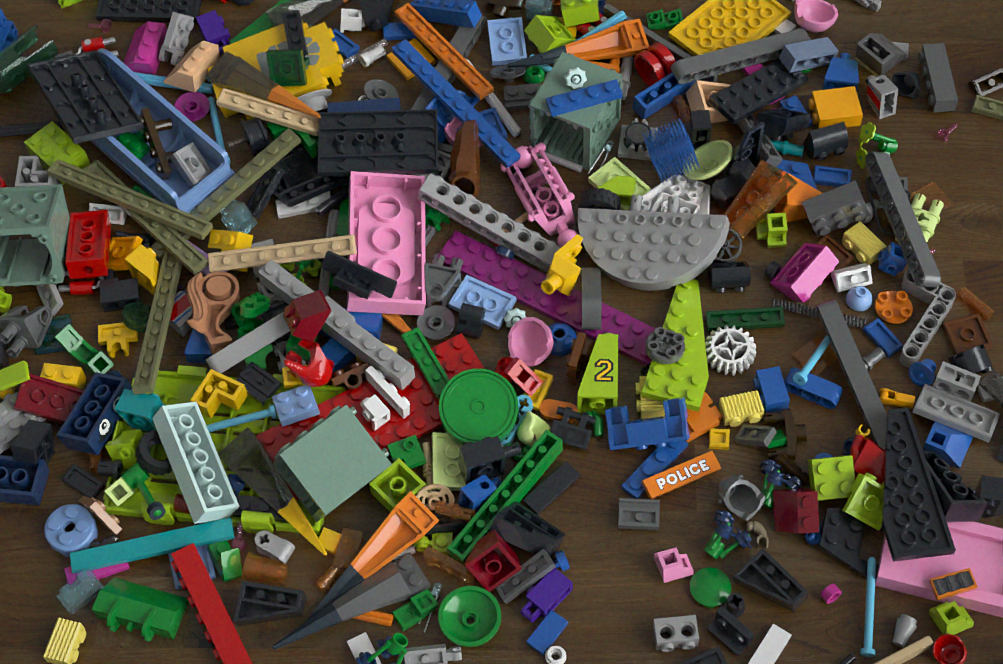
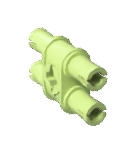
M920 193L914 195L911 207L925 240L928 242V239L934 235V229L940 221L939 214L944 203L939 201L937 206L938 200H933L929 211L923 210L921 208L926 201V197L922 194L919 200Z

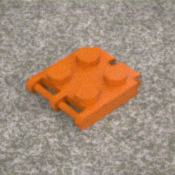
M704 392L699 412L687 409L690 438L685 440L686 442H690L710 431L711 428L719 426L720 420L723 419V415L716 405L711 407L713 401L706 392Z

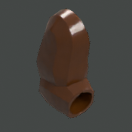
M465 120L455 134L454 145L450 155L451 173L448 177V183L457 186L461 191L471 194L475 198L481 190L477 120Z

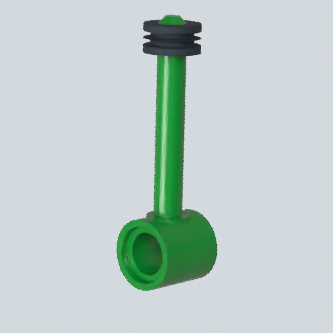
M136 462L121 476L133 490L138 487L148 504L147 513L150 518L158 520L165 515V508L162 503L154 500L144 483L150 478V475Z

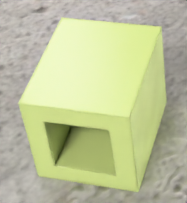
M122 476L105 490L117 506L136 491L124 481Z

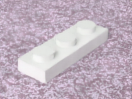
M372 365L365 370L368 382L403 419L410 415L409 401L397 393L396 387L385 380L380 370H375Z

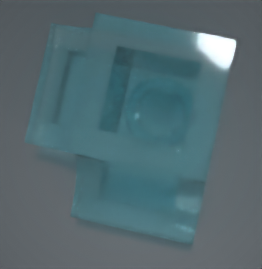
M233 200L220 211L223 216L221 221L228 231H239L247 234L258 224L244 202Z

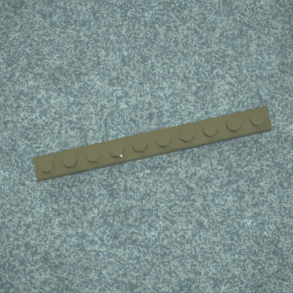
M288 128L189 214L210 221L301 142V139ZM175 229L184 239L188 240L191 235ZM158 241L150 247L161 260H163L164 252L168 251Z
M59 159L47 170L50 177L201 240L213 229V224L209 221Z
M99 160L94 161L83 169L127 187ZM120 206L194 275L209 265L208 259L172 227Z
M169 251L164 252L132 391L135 395L154 392L182 268V263Z

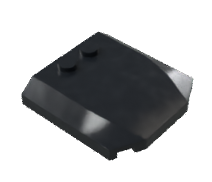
M298 144L275 164V166L282 168L285 173L273 194L283 204L293 207L345 185L349 181L347 176H316L317 157L312 159L305 148Z

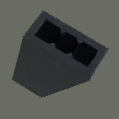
M359 0L364 23L372 32L388 25L394 0Z

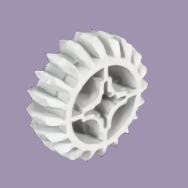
M726 325L724 330L720 327L717 328V332L712 330L705 342L707 363H711V369L717 367L718 373L723 370L725 375L731 372L734 376L736 371L742 373L743 368L748 370L750 364L752 365L754 362V357H756V344L753 343V337H749L748 332L743 333L742 327L736 330L735 325L732 329H729ZM744 354L741 358L735 360L736 357Z

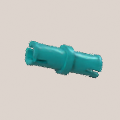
M770 139L776 150L781 152L782 155L803 156L805 146L791 144L786 140L782 142Z

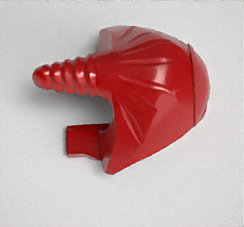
M301 339L298 345L310 352L311 360L309 365H301L302 358L292 350L286 354L284 365L290 369V373L306 386L322 387L332 377L334 362L326 358L317 342L313 341L312 343Z

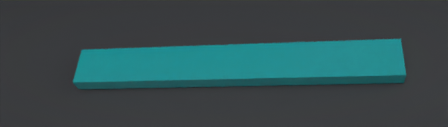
M230 517L70 553L72 573L77 574L172 553L192 543L195 544V547L235 539L232 519Z

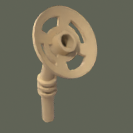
M422 443L423 454L426 459V464L422 466L424 469L423 476L426 478L427 486L420 489L416 497L420 499L423 496L422 503L429 510L452 511L455 502L454 496L446 486L432 484L430 443ZM432 488H438L440 490L438 492L436 490H432ZM446 494H447L448 497H449V502H448V505H447V506H445V503H446L445 495H446Z

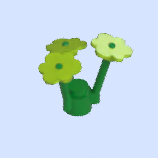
M871 122L861 127L858 139L859 150L856 151L857 163L861 168L866 166L865 159L867 151L861 147L863 143H868L869 140L879 142V150L889 155L890 153L894 154L898 147L896 139L875 133L876 126L872 125Z

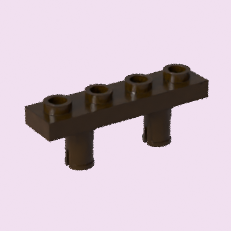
M143 108L139 117L143 122L145 142L149 143L150 156L152 159H155V169L157 174H160L161 179H169L171 174L169 163H172L169 157L177 151L166 153L158 132L171 130L172 122L170 118L154 121L149 108Z

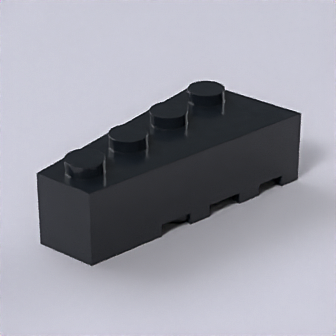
M923 450L946 522L980 521L988 502L984 498L979 499L975 495L976 491L971 486L967 487L962 482V477L958 473L950 471V465L934 450Z

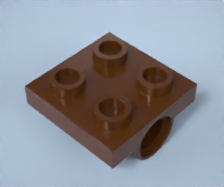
M578 332L577 339L573 338L571 344L572 355H568L566 360V376H569V384L577 385L583 363H588L595 342L586 339V333Z
M357 361L348 365L349 369L345 371L343 369L332 372L329 384L330 386H336L343 383L347 388L355 389L362 383L360 374L365 373L369 366L367 363ZM354 375L357 378V382L351 386L348 384L347 379Z

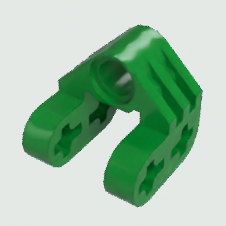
M256 292L232 306L231 313L239 326L237 340L264 324V321L255 317L269 310V297Z

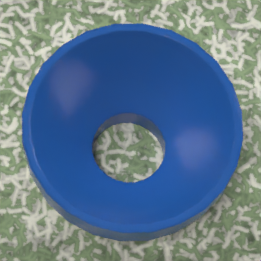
M565 323L549 325L548 327L552 332L554 341L550 354L563 356L572 351L571 344L573 338L577 339L574 329ZM561 330L565 335L562 338H557L554 336V332Z

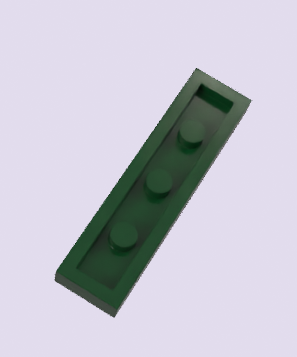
M783 307L706 311L708 332H712V330L717 331L718 327L724 330L726 325L729 329H732L735 325L736 330H739L741 327L745 330L785 326Z

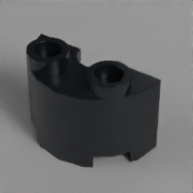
M984 344L948 358L951 365L972 373L981 371L984 374L994 370Z

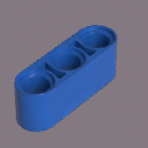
M790 369L784 381L788 392L825 408H836L843 393V389L839 385L809 373L807 375V382L801 386L793 380L795 373L800 372L801 369Z

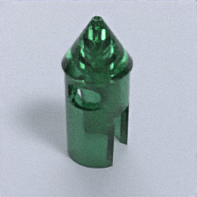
M37 25L30 27L0 51V94L11 93L18 84L30 76L27 64L49 60L58 54L57 46L51 40L30 56L21 57L25 51L39 40L35 32L38 29Z

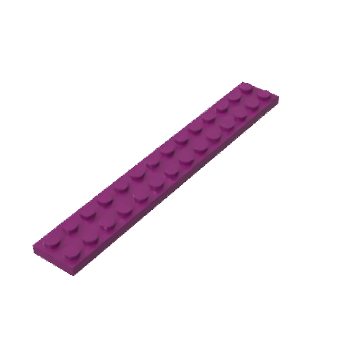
M456 230L438 254V259L440 254L446 258L444 266L450 267L453 258H457L456 263L458 258H460L464 262L460 271L462 275L471 276L517 298L516 302L558 323L568 324L574 331L586 333L587 337L595 341L598 334H618L619 353L645 366L652 362V359L646 353L645 345L648 336L654 332L655 328L602 303L601 330H582V292L573 288L570 296L561 293L557 289L550 295L546 294L541 289V284L546 278L545 274L515 259L510 260L496 253V250Z

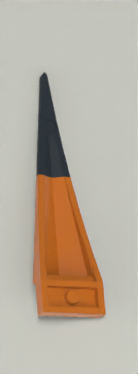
M640 19L628 20L567 45L509 63L508 68L553 64L562 52L571 53L585 61L631 57L633 54L647 50L649 44Z
M410 491L393 508L306 621L373 575L422 538L439 519Z

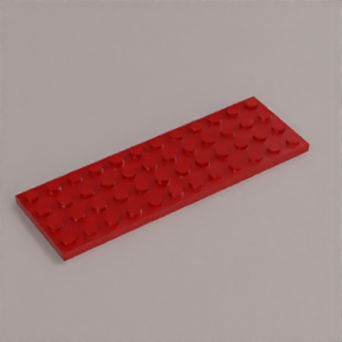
M462 333L431 348L449 380L469 369H485ZM413 358L407 361L414 366L415 378L403 390L394 385L397 393L401 397L404 396L410 403V415L404 419L367 380L355 389L346 390L318 404L319 415L284 427L280 423L255 436L256 441L290 500L293 497L296 501L299 499L272 465L275 462L274 457L283 446L289 442L293 444L298 435L305 430L309 432L314 423L321 418L325 420L327 415L339 405L341 408L345 405L349 408L353 406V411L356 409L357 413L354 415L381 450L383 448L387 450L385 453H390L387 445L413 435H416L418 439L442 427L439 417L440 398L437 399ZM373 395H376L390 410V420L375 431L372 428V421L368 422L362 414L363 408L360 405L365 398H370Z

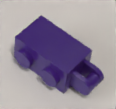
M215 10L197 16L198 28L204 40L217 44L219 55L224 53L223 47L230 45L228 40L230 33L227 28L223 27L225 24L222 17L218 16Z
M556 568L543 576L536 586L532 585L526 592L527 604L520 614L531 623L540 615L545 618L573 590V582ZM531 608L535 610L534 613L530 611Z

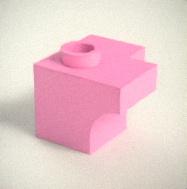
M677 547L654 553V560L664 583L693 575V568L687 554H679Z

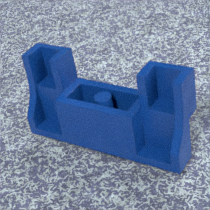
M685 397L664 400L665 416L629 421L627 405L607 408L605 414L610 450L631 447L641 450L648 448L647 445L655 444V447L666 446L667 442L688 440L690 435Z

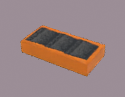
M970 568L929 580L936 600L978 588Z

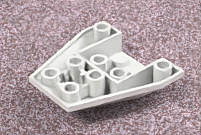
M674 174V178L671 176V178L667 179L668 182L664 181V183L659 184L643 195L641 211L667 212L668 197L672 196L674 200V196L680 198L678 213L709 214L710 185L688 179L684 175L678 174L676 176Z

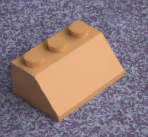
M201 41L192 47L166 77L164 84L196 92L209 76L207 68L220 62L218 45Z

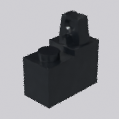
M108 269V276H105V280L99 281L100 302L104 312L142 307L141 287L138 279L127 278L119 281V278H115L113 269Z

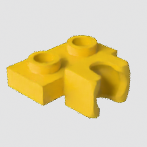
M137 322L98 325L99 345H107L108 355L114 358L115 352L122 349L124 355L129 356L128 342L138 341Z

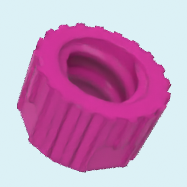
M830 584L821 592V597L827 604H830L842 592L835 584Z

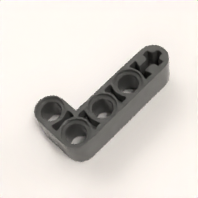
M582 268V330H601V268Z

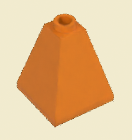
M786 173L774 192L775 213H786L787 222L808 218L802 202L823 193L795 176Z

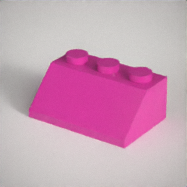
M148 21L135 30L123 62L133 72L156 74L160 63V50L167 33L165 23Z
M805 242L773 278L770 284L791 300L804 303L811 297L814 290L823 283L826 276L833 272L839 260L826 245Z

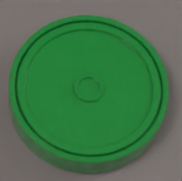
M469 369L455 375L445 385L440 395L439 417L442 427L448 436L460 445L467 442L475 443L485 437L496 436L502 442L514 429L518 417V398L514 388L502 375L487 369Z

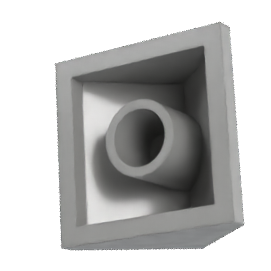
M193 142L169 157L189 188L213 172Z

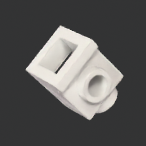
M341 8V33H344V30L361 31V27H365L362 10Z
M376 395L370 398L367 397L361 402L362 414L368 422L372 421L374 431L390 420V410Z

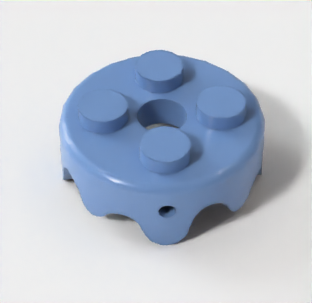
M67 504L61 506L50 514L45 523L44 533L46 540L53 550L65 557H70L72 552L88 549L91 542L98 537L95 518L87 508L81 505ZM67 525H75L74 530L71 532L65 531Z

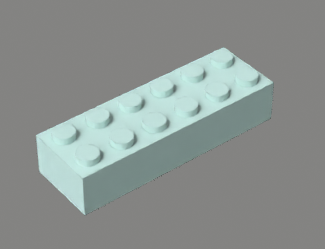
M197 402L162 406L152 419L194 524L229 518L238 509L239 504Z

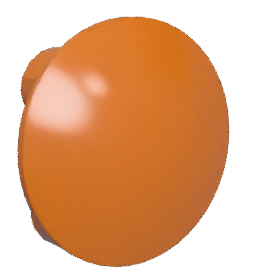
M904 291L880 292L875 300V311L886 322L893 324L903 323L912 315L913 306L907 293Z

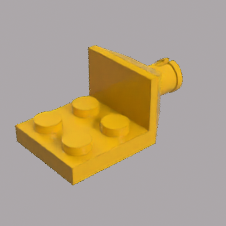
M575 235L554 254L546 278L541 284V289L544 293L550 295L557 289L567 296L571 295L581 268L576 265L577 259H575L582 249L583 237L580 235Z

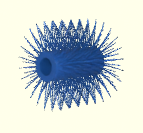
M679 119L680 125L676 124L675 126L673 123V128L669 126L670 129L666 128V132L663 130L658 135L657 131L651 134L652 138L650 135L648 137L645 136L644 140L646 141L644 142H646L647 149H649V156L659 174L660 180L671 173H675L677 176L678 172L681 173V169L685 170L683 169L684 167L687 169L689 166V169L692 170V166L696 167L694 166V161L697 163V166L699 165L693 144L685 127L682 125L681 119Z

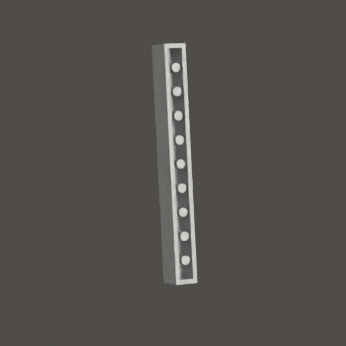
M272 259L258 271L261 284L288 304L295 298L314 292ZM328 302L332 311L321 329L369 366L372 365L375 370H380L386 379L403 390L415 378L414 366Z

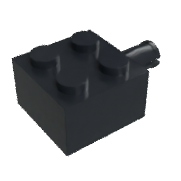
M496 436L485 437L475 443L467 442L459 447L458 465L465 485L482 475H486L489 479L504 475L506 458L522 454L519 443L516 442L502 447L499 437Z

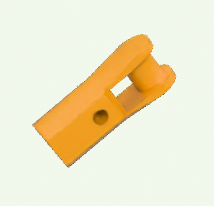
M887 388L879 390L881 394L879 398L883 405L913 409L915 396L899 393Z

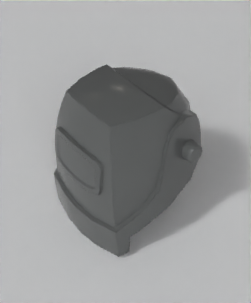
M742 474L726 476L718 485V492L716 494L719 498L718 502L720 504L723 503L737 516L749 520L759 511L766 497L753 483L742 478Z

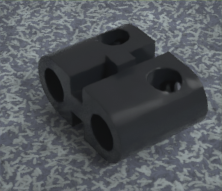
M462 303L456 333L480 339L486 309Z

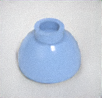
M863 286L853 287L846 295L847 305L855 311H865L872 305V294Z

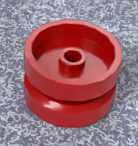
M659 42L652 44L647 50L641 51L634 57L635 68L643 82L649 87L672 73L670 67L676 62L669 49Z

